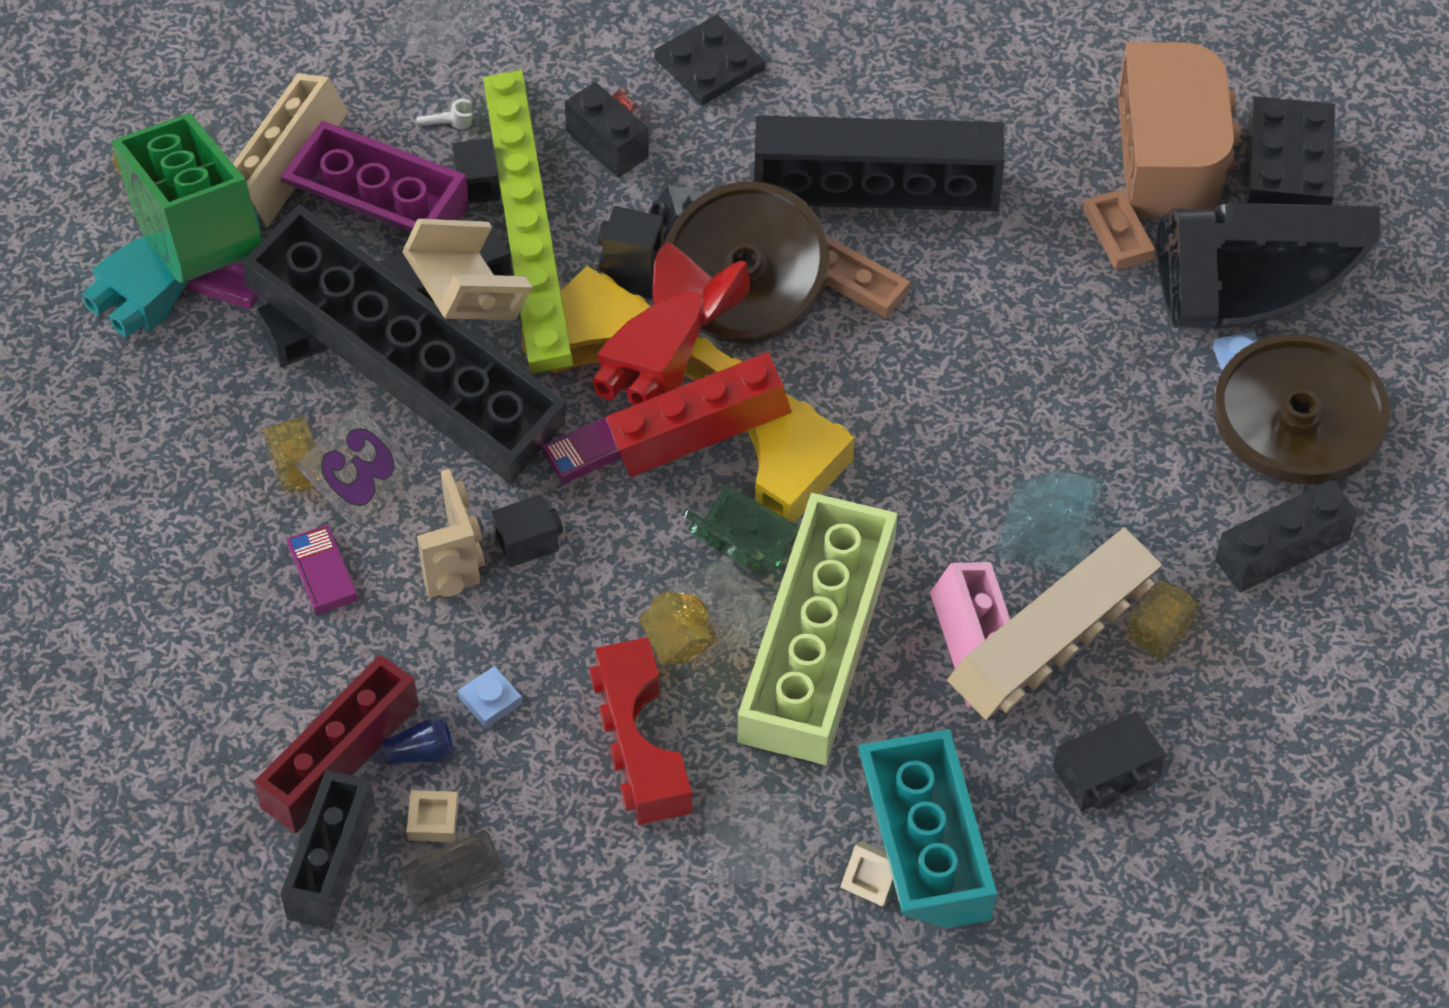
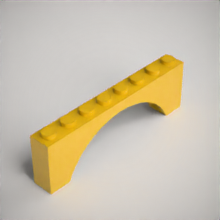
M586 266L561 290L574 366L551 371L558 373L576 366L599 363L597 353L626 322L651 306L641 296L632 295L618 286L610 276L599 274L589 266ZM522 327V328H521V331H522L523 352L527 354L526 345H525V339H524V332H523V327ZM697 336L684 376L696 381L742 361L737 358H730L716 349L708 339ZM786 393L792 413L750 429L748 433L755 447L759 466L755 482V505L790 528L805 512L811 493L821 495L853 461L855 437L844 426L838 423L833 424L816 413L815 409L808 403L799 402Z

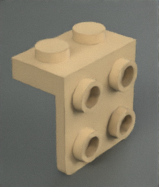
M450 469L440 471L446 516L450 526L417 536L424 585L429 598L439 595L444 597L454 596L466 587L480 584L479 567L485 566L484 555L479 541H482V535L475 515L469 516L466 506H469V500L463 481L454 482Z

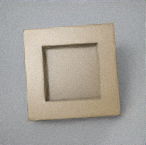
M411 790L406 831L408 841L455 842L459 805L458 792Z
M863 841L858 842L854 847L840 888L880 906H884L888 902L894 888L886 852Z

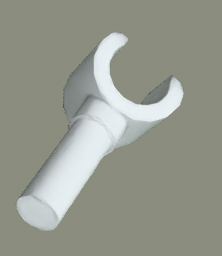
M458 99L452 103L451 112L417 117V125L421 127L451 124L456 129H466L471 126L473 114L471 113L472 102L468 99Z

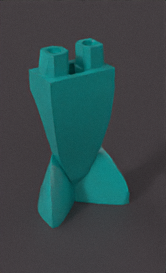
M254 210L255 216H256V220H257V223H258V227H259V231H260V235H261V224H260L259 213H257V212ZM143 236L128 243L92 269L95 282L82 293L85 307L96 316L101 315L112 305L116 306L117 309L109 315L110 323L119 334L126 338L141 327L151 332L164 321L189 281L179 283L149 244L146 237Z

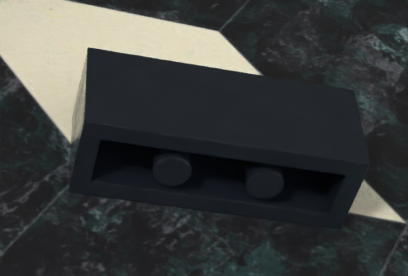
M1330 480L1223 532L1215 561L1241 593L1349 540L1358 511L1336 483Z
M325 770L280 892L287 920L333 930L376 809L371 780Z

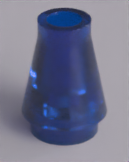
M430 717L392 737L382 740L384 754L389 766L400 763L443 762L444 756L454 754L452 737L445 718L435 721L433 717Z

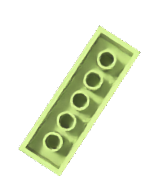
M811 493L738 713L737 743L827 765L895 544L897 513Z

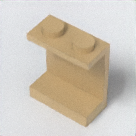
M417 219L402 253L445 319L516 320L533 288L525 276L493 275L480 255V251L492 229L489 222Z

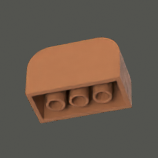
M1126 42L1118 89V104L1126 197L1138 218H1162L1173 208L1213 210L1222 198L1227 172L1233 171V146H1238L1240 134L1239 122L1232 121V115H1234L1236 109L1235 90H1229L1227 71L1224 63L1211 50L1193 43Z

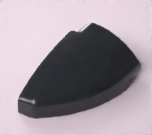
M1231 203L1215 207V215L1212 209H1171L1159 221L1156 242L1161 289L1166 309L1174 328L1222 329L1244 327L1292 313L1312 302L1340 283L1377 243L1381 232L1379 206Z

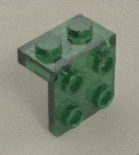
M727 484L721 489L705 518L685 508L681 515L691 523L687 531L720 553L727 546L724 550L726 554L756 574L759 573L762 567L773 574L777 571L796 540L800 528L798 525Z

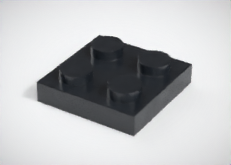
M717 14L654 49V59L701 105L708 103L765 70V60Z

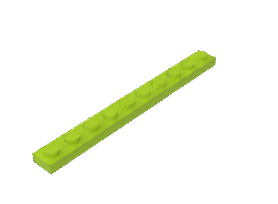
M522 70L483 77L514 276H525L533 287L520 311L531 374L574 366Z

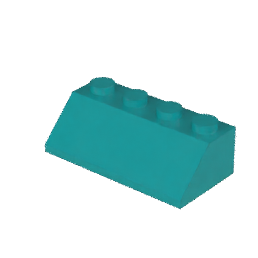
M950 729L859 745L858 750L902 915L942 928H952L992 920L997 891Z

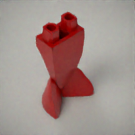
M665 242L659 249L654 263V305L626 322L597 353L601 369L593 379L596 394L600 398L612 401L622 390L627 392L629 402L636 405L681 387L700 328L738 306L750 291L747 263L738 261L711 278L701 267L672 243Z

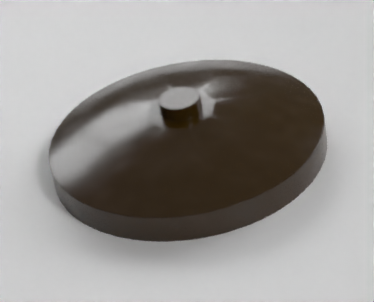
M737 182L710 190L683 210L672 225L665 241L672 243L686 254L711 278L738 261L747 263L750 291L746 298L735 308L700 328V332L707 336L726 342L739 344L762 342L791 330L806 318L816 306L828 280L830 268L829 247L817 216L795 194L768 183Z
M1284 334L1256 341L1240 350L1229 360L1219 377L1216 387L1214 417L1222 439L1229 449L1246 465L1280 481L1311 485L1346 478L1361 470L1375 457L1384 441L1388 428L1390 404L1386 389L1377 373L1355 352L1321 337L1303 334Z

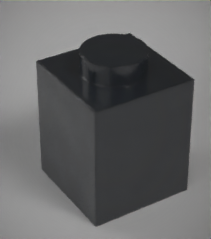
M492 138L452 143L454 170L466 175L469 204L500 200Z
M541 494L492 511L494 535L509 568L559 551L558 534L563 533V526L555 508L549 510Z

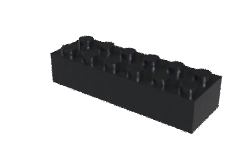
M779 115L756 116L754 182H763L784 188L802 199L808 206L999 211L1005 162L1004 122L868 119L859 117L830 118L819 116L792 117Z

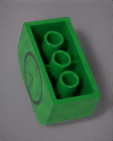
M191 113L111 141L125 189L138 224L149 244L179 283L240 262L262 242L246 179Z

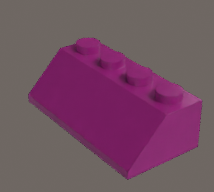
M321 120L280 176L282 183L412 232L417 219L460 221L469 207L465 174Z

